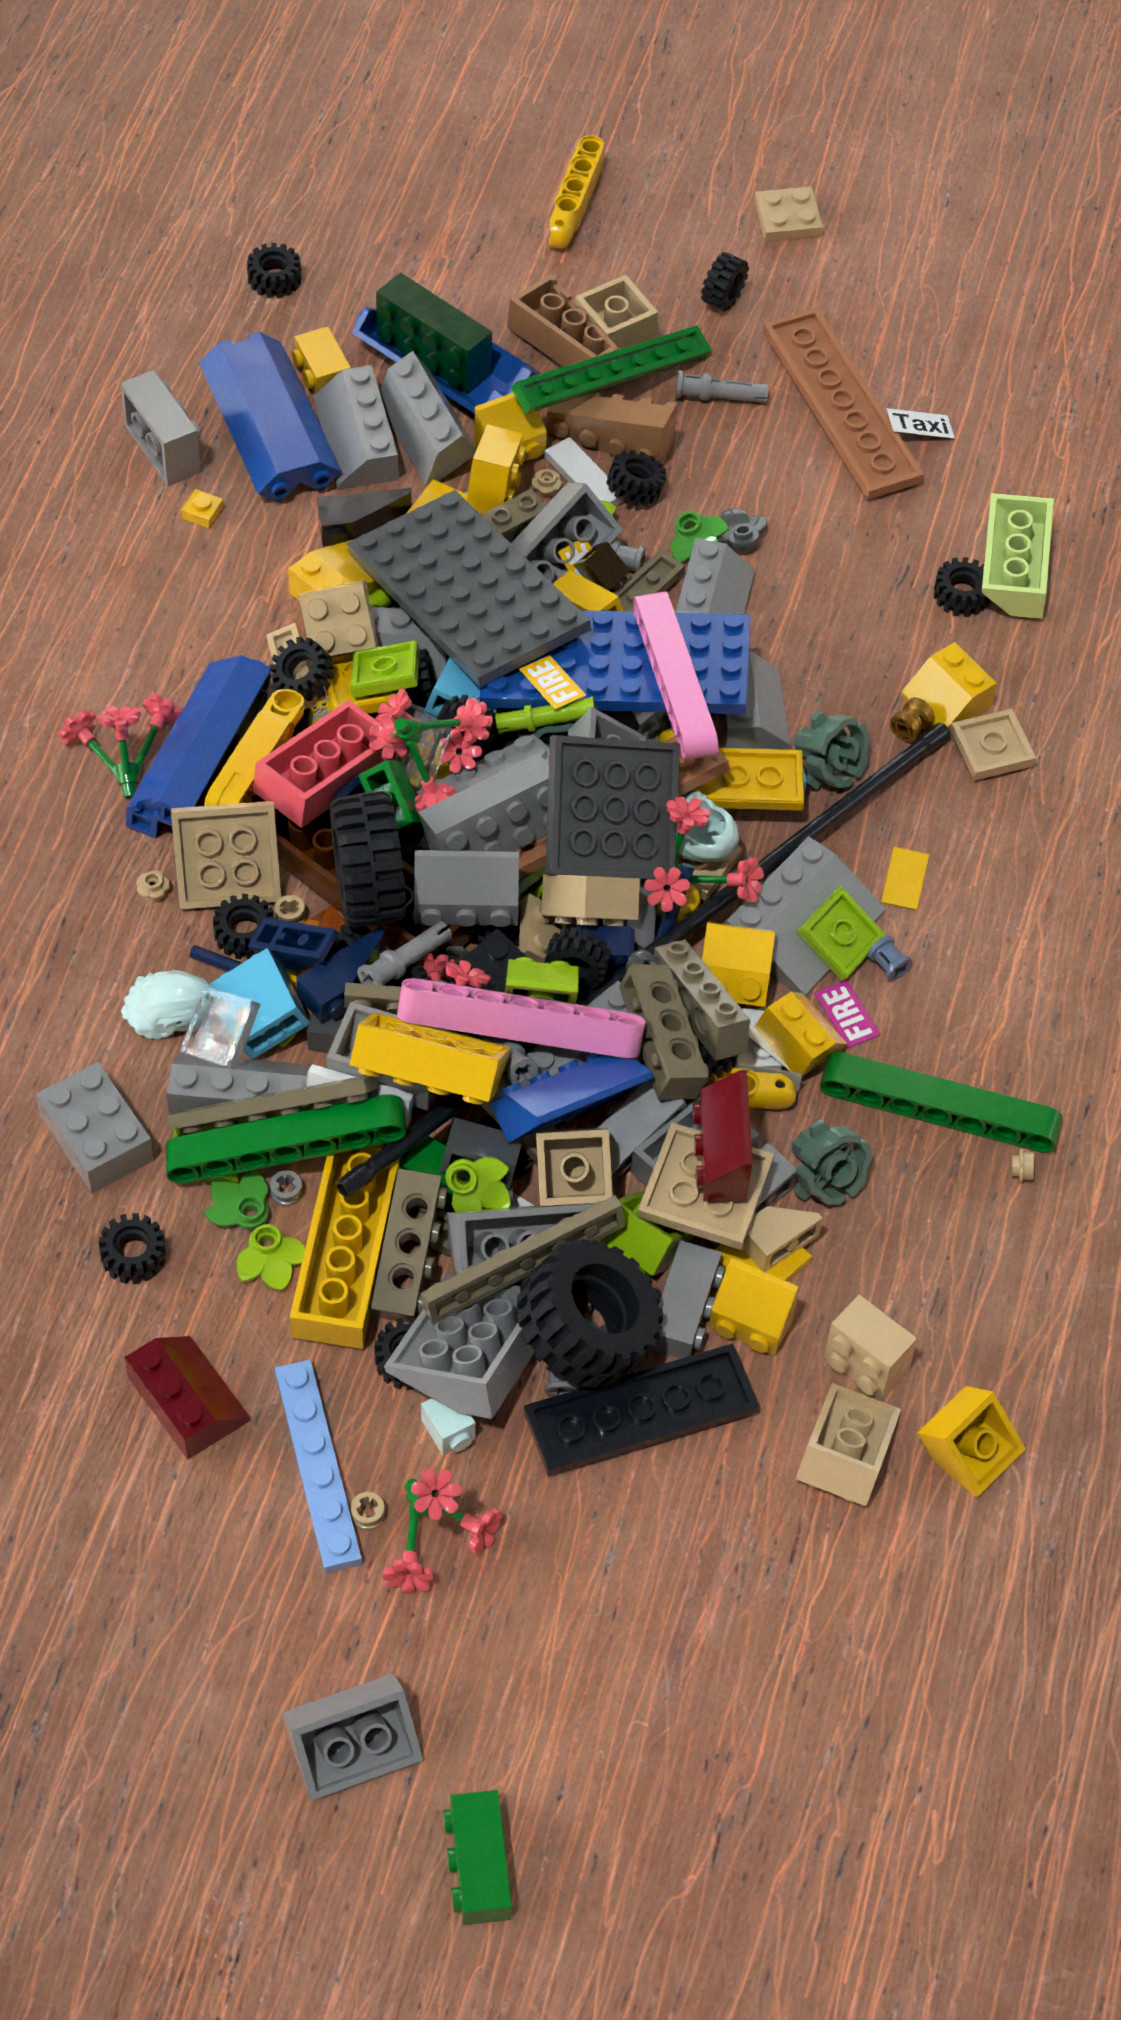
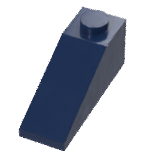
M264 917L248 946L256 954L268 948L281 962L285 971L298 972L322 963L339 932L332 928Z
M379 926L325 959L322 963L296 977L299 999L321 1024L332 1018H339L347 1011L344 1001L345 983H360L357 974L358 968L365 964L371 965L386 950V930L383 926Z

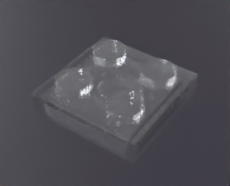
M415 710L413 718L410 719L413 722L439 721L433 716ZM451 727L424 730L422 732V739L417 744L428 774L434 779L453 729ZM404 744L407 749L406 755L402 758L396 755L394 761L402 762L410 783L424 790L421 784L423 779L408 745Z
M204 986L179 1052L236 1070L261 1004L247 998Z

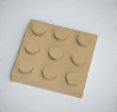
M274 801L171 809L180 909L221 906L223 900L231 903L230 896L236 895L237 900H241L242 894H248V900H252L253 895L259 896L260 903L263 900L268 903L277 902L281 898Z
M671 1122L638 1208L637 1217L741 1250L774 1160V1153L752 1147L753 1165L747 1201L703 1202V1189L696 1188L695 1180L696 1166H701V1156H694V1135L700 1134V1131Z

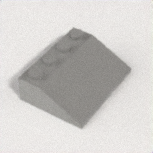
M808 836L764 881L760 894H757V902L753 903L746 900L729 917L726 925L775 931L770 976L792 991L803 993L807 997L831 970L796 933V930L839 886H842L875 923L885 914L886 909L835 853Z
M447 1274L442 1282L455 1275ZM509 1285L434 1324L431 1323L423 1308L384 1365L385 1372L458 1413L493 1419L535 1352L531 1345H526L522 1334L525 1332L524 1328L519 1327L517 1313L521 1310L517 1309V1296L520 1293V1286Z

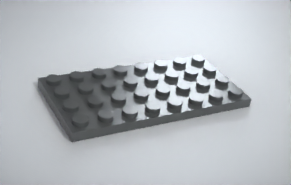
M456 490L444 494L347 543L349 554L479 687L591 630L590 620Z

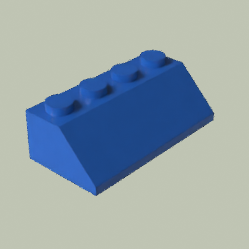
M592 1053L585 1057L586 1063L579 1065L577 1060H573L558 1067V1074L550 1076L549 1071L530 1078V1085L522 1088L520 1082L502 1089L500 1091L502 1097L491 1103V1106L508 1143H511L621 1098L655 1077L650 1069L634 1058H621Z

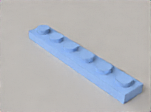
M311 1359L275 1367V1376L324 1573L362 1565V1558Z

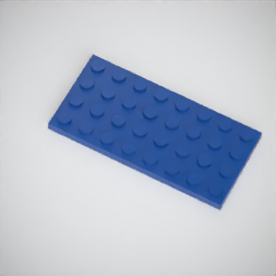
M580 610L590 620V631L519 667L522 668L550 655L586 694V696L580 699L594 696V703H596L598 711L667 712L636 622L634 611ZM675 613L709 713L746 714L750 614ZM519 668L480 688L479 700L480 702H486L488 704L487 708L524 709L526 705H532L533 708L550 705Z

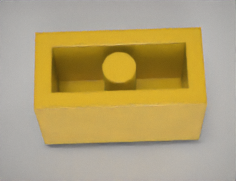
M329 327L294 336L295 349L291 351L294 365L296 368L300 367L302 369L304 383L308 389L312 388L314 394L341 370L351 369Z

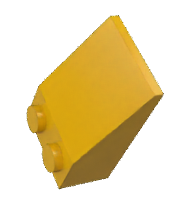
M350 541L311 551L288 568L290 594L298 600V595L302 592L366 580L369 596L382 586L349 554L347 543Z

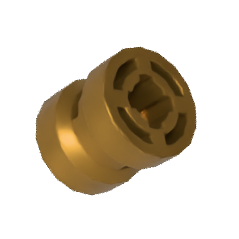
M913 697L905 703L903 711L897 712L891 718L890 728L900 740L911 743L920 736L922 729L927 728L933 722L935 714L928 703L920 698Z

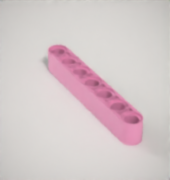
M667 591L634 596L633 606L636 622L677 743L680 744L683 760L718 755L719 748L716 730Z
M415 978L402 981L397 1017L400 1020L411 1024L621 1058H636L640 1055L646 1024L645 1019L641 1016L627 1012Z

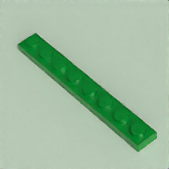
M696 325L516 381L511 390L525 414L706 357L712 350Z

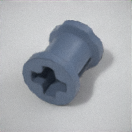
M885 936L870 948L868 957L872 961L879 963L886 971V978L889 981H895L910 969L913 961L910 957L903 956L895 947V940L891 936Z

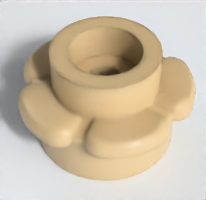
M550 469L536 472L535 478L531 480L535 493L543 498L555 496L562 486L560 475Z
M155 870L141 874L136 882L138 885L137 892L148 902H158L164 899L170 887L169 879L164 877L162 872Z
M1020 1148L1019 1155H1012V1176H1019V1183H1022L1023 1180H1033L1034 1152H1023V1148Z

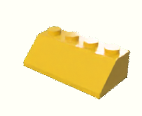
M373 1012L358 1024L349 1065L358 1067V1072L363 1075L379 1077L380 1074L392 1076L393 1081L401 1085L414 1086V1083L428 1086L427 1090L435 1094L449 1095V1092L463 1095L462 1099L466 1102L483 1104L484 1101L489 1102L495 1096L511 1048L430 1026L407 1023L396 1017Z

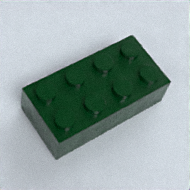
M401 272L376 291L377 336L382 341L394 346L405 356L413 351L429 368L430 372L435 373L446 380L452 387L458 388L467 395L491 376V330Z

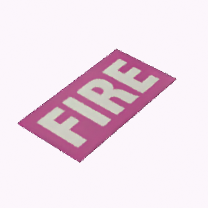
M848 980L814 992L837 1032L846 1041L847 1048L881 1035Z

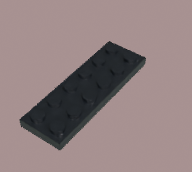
M733 1343L628 1374L623 1379L617 1380L609 1386L584 1387L524 1405V1414L547 1476L758 1413L759 1405Z

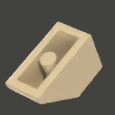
M767 1206L758 1213H754L742 1249L763 1272H766L820 1236L823 1217L815 1212Z

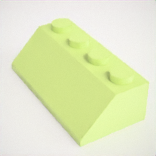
M991 493L982 593L1010 616L1043 619L1049 566L1053 498Z

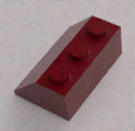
M739 1070L702 1088L699 1103H693L692 1122L693 1125H699L700 1134L694 1135V1156H701V1166H696L695 1180L696 1188L703 1189V1202L747 1201L753 1162L747 1070Z
M190 1336L155 1338L124 1357L129 1380L187 1460L251 1421L250 1416Z

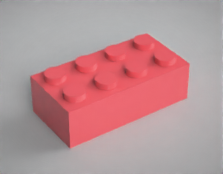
M350 700L346 701L257 761L255 764L253 792L265 801H274L275 809L300 828L304 827L330 809V802L335 798V794L357 773H362L385 761L382 758V749L373 752L369 747L370 742L376 740V737L369 734V729L372 725L381 727L380 723ZM395 752L390 761H394Z

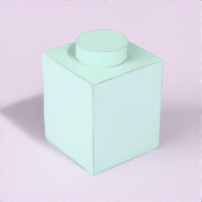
M433 1398L421 1403V1421L442 1455L451 1451H462L475 1439V1421L471 1415L458 1413Z

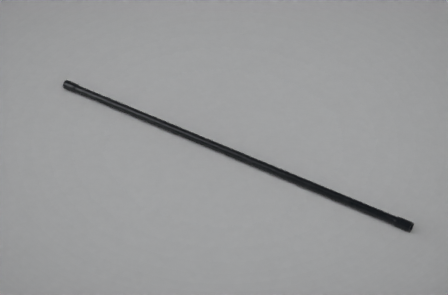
M941 722L935 724L918 737L916 742L758 861L757 867L762 868L764 877L757 881L760 882L776 870L808 836L815 840L912 764L948 740L951 736L948 727ZM727 885L636 954L634 959L626 962L604 979L602 984L599 983L598 987L590 989L577 999L576 1004L587 1006L618 980L622 982L630 965L653 964L654 947L686 939L739 898L737 895L738 886ZM529 1042L520 1043L526 1054L539 1045ZM456 1093L451 1095L408 1128L404 1138L387 1144L368 1160L358 1164L338 1179L335 1185L339 1193L346 1199L351 1198L372 1182L376 1175L470 1103L462 1099L463 1095Z

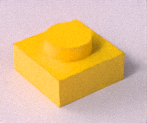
M195 489L181 509V518L210 529L224 508L223 499Z

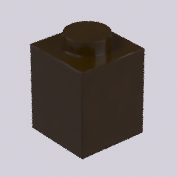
M608 542L595 545L574 564V567L582 577L612 593L625 583L623 578L630 572Z

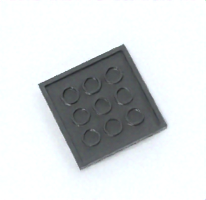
M559 735L550 736L545 874L656 879L653 871L658 867H662L665 873H669V870L675 867L677 822H673L669 818L670 813L666 811L669 800L675 801V798L678 797L680 744Z

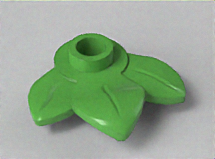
M686 511L679 515L675 524L677 535L670 544L674 559L682 564L686 562L691 556L695 538L718 542L717 537L722 536L729 530L726 522L718 516L702 517L694 511Z
M255 1170L246 1171L240 1181V1185L228 1181L213 1180L211 1182V1197L214 1205L204 1211V1215L211 1223L220 1227L238 1225L241 1228L251 1230L264 1225L269 1216L268 1206L265 1202L268 1193L266 1181ZM250 1211H253V1212H256V1213H257L256 1215H253V1216H246V1215H245L247 1212H250Z

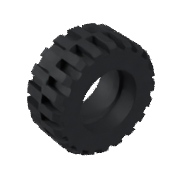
M383 791L337 796L330 802V820L338 889L345 923L350 927L357 928L400 922L406 916V894L400 840L392 799L389 794Z
M577 1239L573 1242H565L559 1245L524 1279L520 1286V1293L517 1296V1309L521 1310L517 1313L519 1327L524 1328L525 1332L522 1334L526 1345H531L534 1349V1357L539 1362L543 1360L549 1366L547 1370L558 1376L561 1374L565 1376V1381L577 1385L579 1382H582V1386L597 1387L598 1385L605 1387L614 1384L617 1380L623 1379L654 1351L662 1334V1325L660 1324L663 1322V1310L658 1307L660 1296L657 1290H653L651 1286L652 1279L648 1273L643 1274L638 1268L640 1264L633 1257L628 1259L624 1256L623 1250L616 1246L609 1248L606 1242L593 1240L590 1243L588 1239ZM572 1294L586 1299L599 1311L608 1332L594 1327L581 1315L575 1305Z

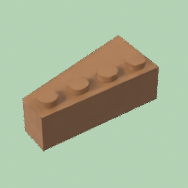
M552 273L510 299L507 327L562 367L618 350V347L597 324H592L587 319L588 313L582 307L577 308L571 301V294L566 289L561 290L557 285V279Z
M594 392L550 406L547 412V433L564 439L570 437L576 443L614 456L620 455L622 451H626L629 454L630 450H635L636 454L639 455L641 451L645 453L644 456L647 458L650 455L655 457L654 462L660 461L663 466L674 446L677 403L667 401L665 405L654 404L653 399L641 398L637 402L625 400L624 395L613 394L608 398L601 397L598 392Z

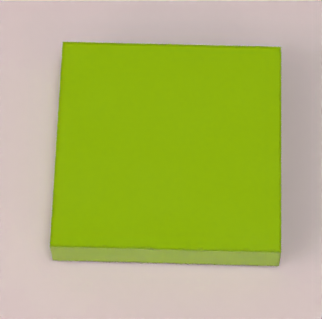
M414 640L355 651L353 653L350 684L352 697L357 698L400 690L402 688L417 687L420 655L418 642Z
M842 886L836 888L796 930V933L840 981L847 979L868 956L870 948L878 940L886 936Z

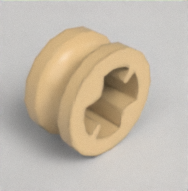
M286 895L275 903L274 910L277 920L302 924L305 922V905L300 897Z
M363 1492L354 1497L351 1502L350 1511L352 1522L357 1528L370 1531L382 1524L385 1516V1506L381 1497L373 1492ZM369 1505V1509L374 1506V1516L366 1518V1513L360 1516L361 1507Z

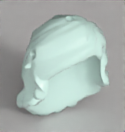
M691 791L680 796L684 797L687 803L693 797L701 799L702 804L700 808H707L711 812L705 826L694 825L689 833L685 834L679 853L682 859L686 858L698 862H720L728 858L735 851L739 843L738 825L732 816L723 808L716 806L712 800L708 799L707 795H702L700 791Z
M171 970L155 974L148 973L146 977H137L135 986H132L129 989V995L124 997L125 1005L121 1009L123 1019L128 1020L129 1025L134 1027L138 1035H143L148 1039L161 1040V1038H169L175 1031L184 1032L202 1027L217 1011V1005L213 992L205 979L184 971Z

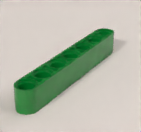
M834 1052L828 1056L820 1082L821 1091L827 1096L1042 1153L1051 1152L1055 1149L1063 1119L1062 1114L1058 1110L1049 1106L842 1052Z
M381 1095L357 1102H346L325 1108L178 1136L166 1143L167 1179L174 1183H191L399 1141L406 1135L404 1100L397 1095Z

